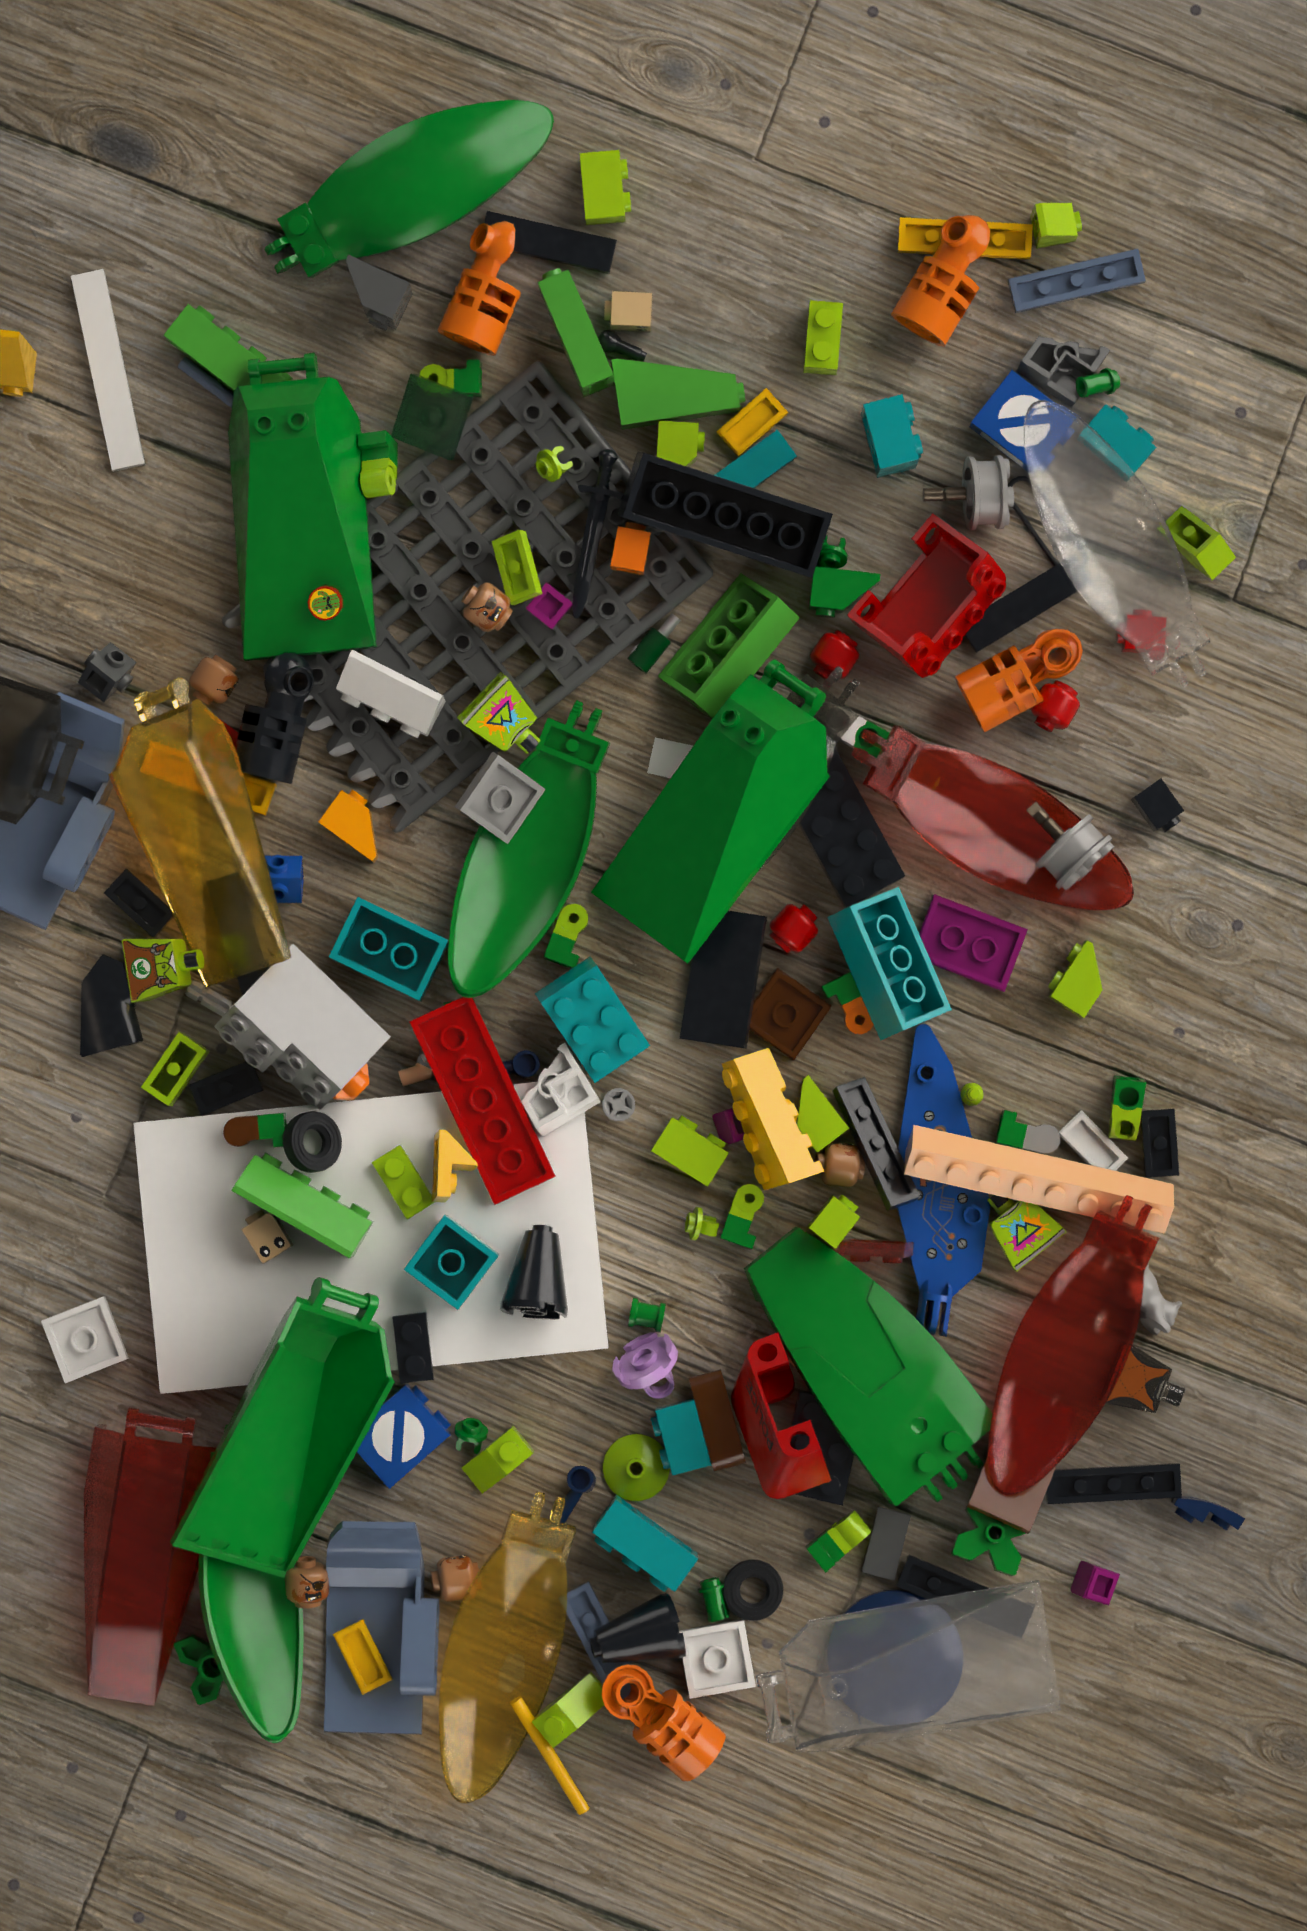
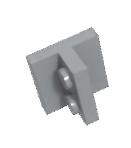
M492 752L455 805V808L508 844L546 789L501 756Z

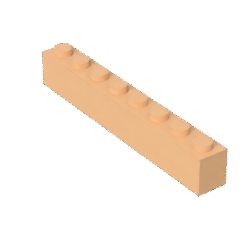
M913 1125L905 1151L904 1175L1163 1234L1166 1232L1174 1209V1184L917 1125Z

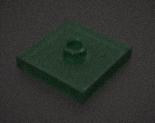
M410 374L391 436L444 459L453 460L473 396L418 374Z

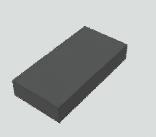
M878 1506L861 1572L895 1580L911 1518L910 1514Z

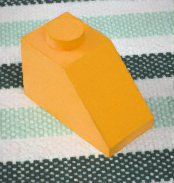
M353 789L349 794L341 790L318 822L375 863L378 859L371 811L365 807L368 800Z

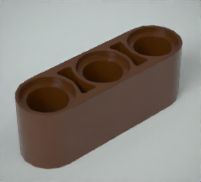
M721 1369L690 1377L689 1382L713 1471L716 1472L745 1464L743 1449Z

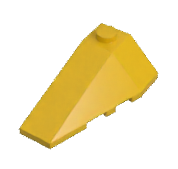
M0 329V389H3V394L22 397L23 392L32 393L37 353L20 332Z

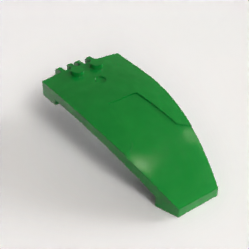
M794 1227L744 1268L755 1301L760 1302L775 1332L779 1333L781 1342L802 1379L832 1425L891 1505L898 1506L922 1486L932 1499L938 1503L943 1498L940 1491L930 1480L939 1474L947 1487H950L952 1490L955 1489L958 1484L946 1469L948 1465L960 1480H966L968 1478L966 1470L956 1460L963 1452L973 1466L978 1469L983 1466L982 1460L971 1446L999 1421L933 1336L878 1283L843 1256L799 1227Z

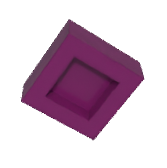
M546 582L541 588L543 594L534 597L526 607V610L553 630L573 603Z

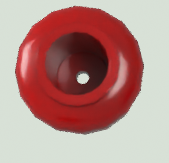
M836 630L834 633H824L810 653V659L816 665L813 671L827 681H830L832 677L845 679L860 657L856 649L858 644L839 630Z
M1055 680L1053 684H1044L1039 690L1044 701L1030 708L1032 714L1036 717L1034 723L1048 732H1052L1054 728L1059 730L1068 728L1080 708V702L1076 698L1078 693L1061 681Z
M787 904L770 921L769 927L772 932L769 934V937L787 954L791 950L795 953H800L818 935L819 930L814 923L818 917L804 904L800 908L793 904Z

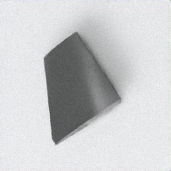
M1038 336L1021 360L1016 372L1072 408L1080 397L1076 391V379L1081 376L1085 377L1095 374L1110 350L1103 346H1100L1099 350L1079 347L1078 342L1067 341L1059 343L1053 338Z

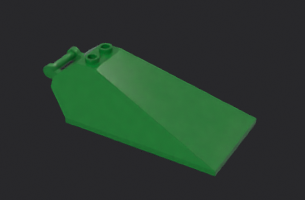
M306 353L304 357L263 362H260L259 359L248 360L250 385L238 386L234 390L228 430L244 661L271 659L285 652L296 653L301 656L377 648L367 502L360 484L362 460L361 449L358 447V434L362 433L361 420L337 379L331 377L318 378V364L315 353ZM306 370V379L262 384V375ZM324 585L336 588L343 598L342 610L336 617L330 620L317 619L311 614L308 607L310 594L316 588Z
M776 659L771 660L766 665L764 675L760 680L750 674L732 693L708 724L591 893L688 964L829 779L830 775L827 773L826 727L814 718V715L825 702V692L817 687L811 688L786 671L785 666ZM778 681L805 699V703L801 708L773 690Z
M317 1277L312 1284L308 1300L298 1296L295 1298L272 1336L170 1541L172 1546L285 1578L286 1572L289 1569L294 1568L395 1383L391 1374L385 1329L375 1321H372L379 1305V1298L376 1295L370 1293L362 1295L331 1285L329 1280ZM326 1298H330L358 1307L359 1311L354 1315L323 1305Z

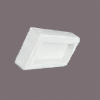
M1082 1110L1059 1131L1060 1137L1088 1165L1116 1171L1128 1159Z

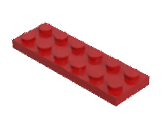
M461 997L409 1021L470 1154L478 1164L477 1169L494 1205L556 1177L474 999Z

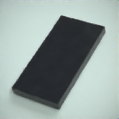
M728 911L693 956L680 1039L747 1049L767 922L766 916Z

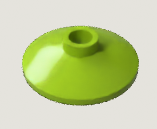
M630 1434L616 1440L607 1450L603 1461V1474L609 1488L619 1497L630 1501H643L658 1494L666 1484L670 1468L665 1470L663 1468L659 1450L664 1449L662 1445L655 1439L643 1434ZM634 1462H639L643 1467L642 1472L638 1475L632 1474L630 1471V1465Z

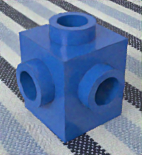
M262 856L261 869H255L254 875L255 889H261L262 903H302L304 885L302 856Z

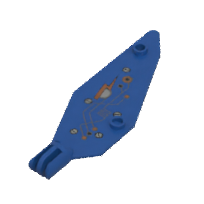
M927 1024L918 1025L914 1033L898 1145L904 1163L905 1151L913 1125L972 1138L953 1066ZM923 1067L930 1069L931 1076L929 1079H924L921 1076V1069ZM911 1176L920 1197L914 1202L897 1207L919 1288L916 1319L924 1326L927 1301H929L926 1330L931 1335H934L938 1325L940 1304L942 1303L939 1336L947 1337L952 1297L981 1272L991 1205L987 1201L989 1198L988 1193Z

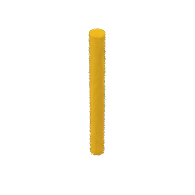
M521 1696L516 1697L510 1702V1705L578 1815L587 1812L590 1807L555 1750L532 1723L535 1718Z

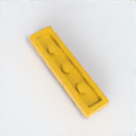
M900 217L897 253L934 255L940 246L941 229L947 220ZM987 222L990 229V241L980 257L1031 259L1033 224Z

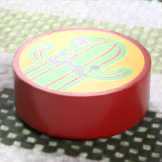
M327 585L320 586L310 594L308 607L311 614L317 619L330 620L336 617L342 610L343 598L336 588Z

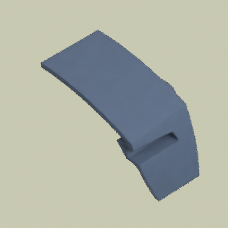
M57 692L41 707L25 736L17 756V764L0 799V910L46 930L65 891L69 890L74 893L79 888L114 819L115 809L105 804L116 779L123 743L125 719L61 692Z
M342 1521L331 1532L327 1541L326 1571L329 1578V1595L327 1596L324 1732L422 1735L423 1696H435L437 1690L440 1608L439 1598H425V1568L416 1523ZM361 1619H364L393 1680L363 1695L333 1636L334 1633Z

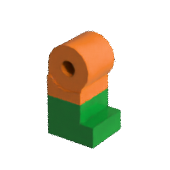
M851 971L821 986L826 998L836 996L845 1014V1027L850 1032L864 1034L871 1030L874 1024Z

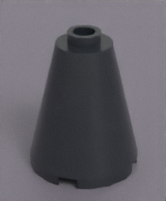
M533 1225L532 1230L525 1231L501 1300L500 1310L502 1312L513 1315L514 1309H517L523 1313V1317L555 1320L559 1319L560 1315L564 1318L567 1317L568 1306L559 1235L552 1232L553 1227Z
M667 1593L660 1594L595 1629L594 1638L589 1639L593 1657H600L602 1663L679 1660L685 1657L683 1633H679L677 1623L680 1621L670 1595Z

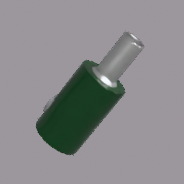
M671 614L659 630L652 627L641 642L633 648L627 659L639 670L647 674L671 644L667 637L681 620L674 614Z

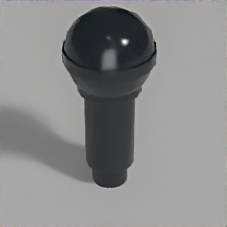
M604 330L598 336V340L605 353L618 352L633 360H640L642 362L647 355L641 348L621 340L613 330Z

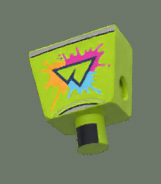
M502 672L457 717L466 727L504 752L515 743L522 751L529 754L540 742V739L529 729L536 721V715Z
M991 1195L987 1199L998 1213V1216L991 1220L988 1225L1009 1264L1016 1272L1066 1233V1230L1036 1204L1018 1200L1014 1202L1010 1198Z

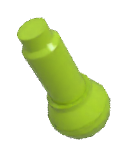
M968 1083L963 1086L960 1095L966 1105L975 1106L982 1101L984 1093L980 1085Z

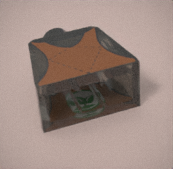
M1122 1341L1100 1400L1107 1404L1156 1413L1160 1401L1178 1407L1182 1401L1185 1388L1168 1382L1172 1372L1170 1367L1130 1343Z

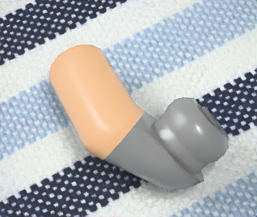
M422 1048L419 1050L420 1054L415 1066L398 1071L402 1086L430 1079L434 1075Z

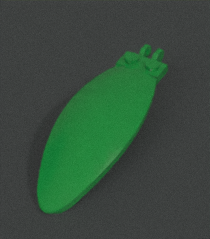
M504 100L455 107L399 126L375 139L346 160L319 187L308 203L305 202L278 218L277 220L286 236L273 241L264 250L267 255H274L291 245L296 254L282 259L275 265L274 268L277 274L283 273L301 263L307 276L313 278L340 261L346 260L348 254L359 259L389 252L425 239L466 217L510 183L538 155L546 144L554 123L553 114L546 106L536 102Z
M578 700L574 703L566 724L547 718L536 750L517 768L546 790L508 844L482 826H479L463 865L455 895L448 946V966L451 981L455 990L463 997L473 998L483 995L507 978L548 932L575 886L587 854L593 830L597 798V774L610 746V742L593 736L602 716V710L596 708L591 713L585 732L574 728L583 711V702Z
M199 1554L198 1578L201 1609L206 1633L217 1666L235 1703L250 1726L268 1742L279 1743L294 1729L299 1715L303 1674V1608L296 1607L295 1603L287 1599L285 1578Z

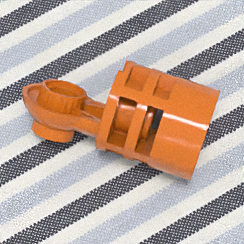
M965 215L951 217L944 223L941 229L940 246L933 257L925 256L891 313V316L898 323L919 337L935 345L945 347L979 290V286L964 273L969 264L978 259L988 246L990 229L987 222L978 216Z
M507 221L494 223L490 226L482 223L474 230L470 239V249L476 252L475 259L470 269L463 268L458 286L454 289L452 300L449 302L438 327V332L446 338L491 356L496 355L506 332L508 321L513 315V309L521 296V292L518 289L496 278L500 266L510 258L514 250L516 231L514 224Z
M1066 629L1047 630L1038 635L1033 644L1020 651L1013 645L955 676L956 682L982 731L985 733L1043 702V697L1034 684L1046 678L1057 679L1073 671L1081 660L1083 651L1081 641L1074 633ZM1058 647L1054 653H1050L1052 649Z
M626 1664L615 1668L607 1675L601 1694L606 1709L611 1715L619 1719L630 1720L635 1725L633 1729L634 1739L639 1744H646L647 1750L653 1756H659L661 1763L682 1781H691L697 1778L713 1763L723 1747L726 1735L702 1712H696L693 1704L689 1701H683V1697L677 1690L669 1689L660 1694L654 1689L652 1678L647 1671L637 1665ZM629 1683L631 1687L630 1693L626 1698L622 1699L620 1690L622 1686Z

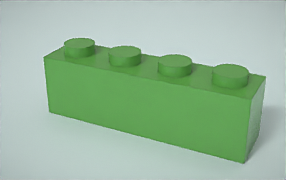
M187 304L165 332L164 337L166 340L233 393L238 386L250 385L248 360L259 359L260 362H263L267 358L253 346L247 350L239 344L238 341L241 337L229 327L224 326L221 330L212 323L215 317L199 305L194 309L191 305ZM288 373L262 375V384L293 380Z

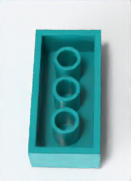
M899 887L849 906L827 917L880 1041L952 1010Z

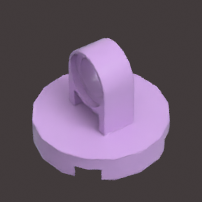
M650 1332L638 1336L623 1347L626 1353L620 1360L615 1357L612 1371L623 1387L627 1389L643 1388L650 1397L655 1399L665 1398L674 1390L671 1370L677 1361L678 1350L668 1335L664 1334V1337H658L656 1332ZM663 1378L668 1380L663 1386H652Z

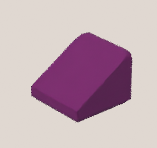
M733 1108L712 1115L719 1139L727 1143L726 1145L743 1140L745 1133L741 1121L734 1114Z
M1081 1561L1071 1586V1592L1109 1606L1120 1574L1089 1562Z

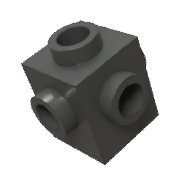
M110 642L101 651L96 648L88 656L84 663L87 667L78 683L102 702H105L117 690L122 693L129 686L134 678L130 673L137 662Z

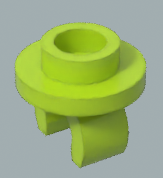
M557 446L552 451L544 449L537 454L536 469L541 477L546 478L550 482L559 480L562 474L573 466L572 461L566 464L559 462L557 455L564 450L563 446Z
M695 1207L693 1213L688 1212L686 1216L685 1232L689 1233L690 1240L695 1241L700 1233L716 1237L719 1223L716 1222V1217L703 1215V1209Z

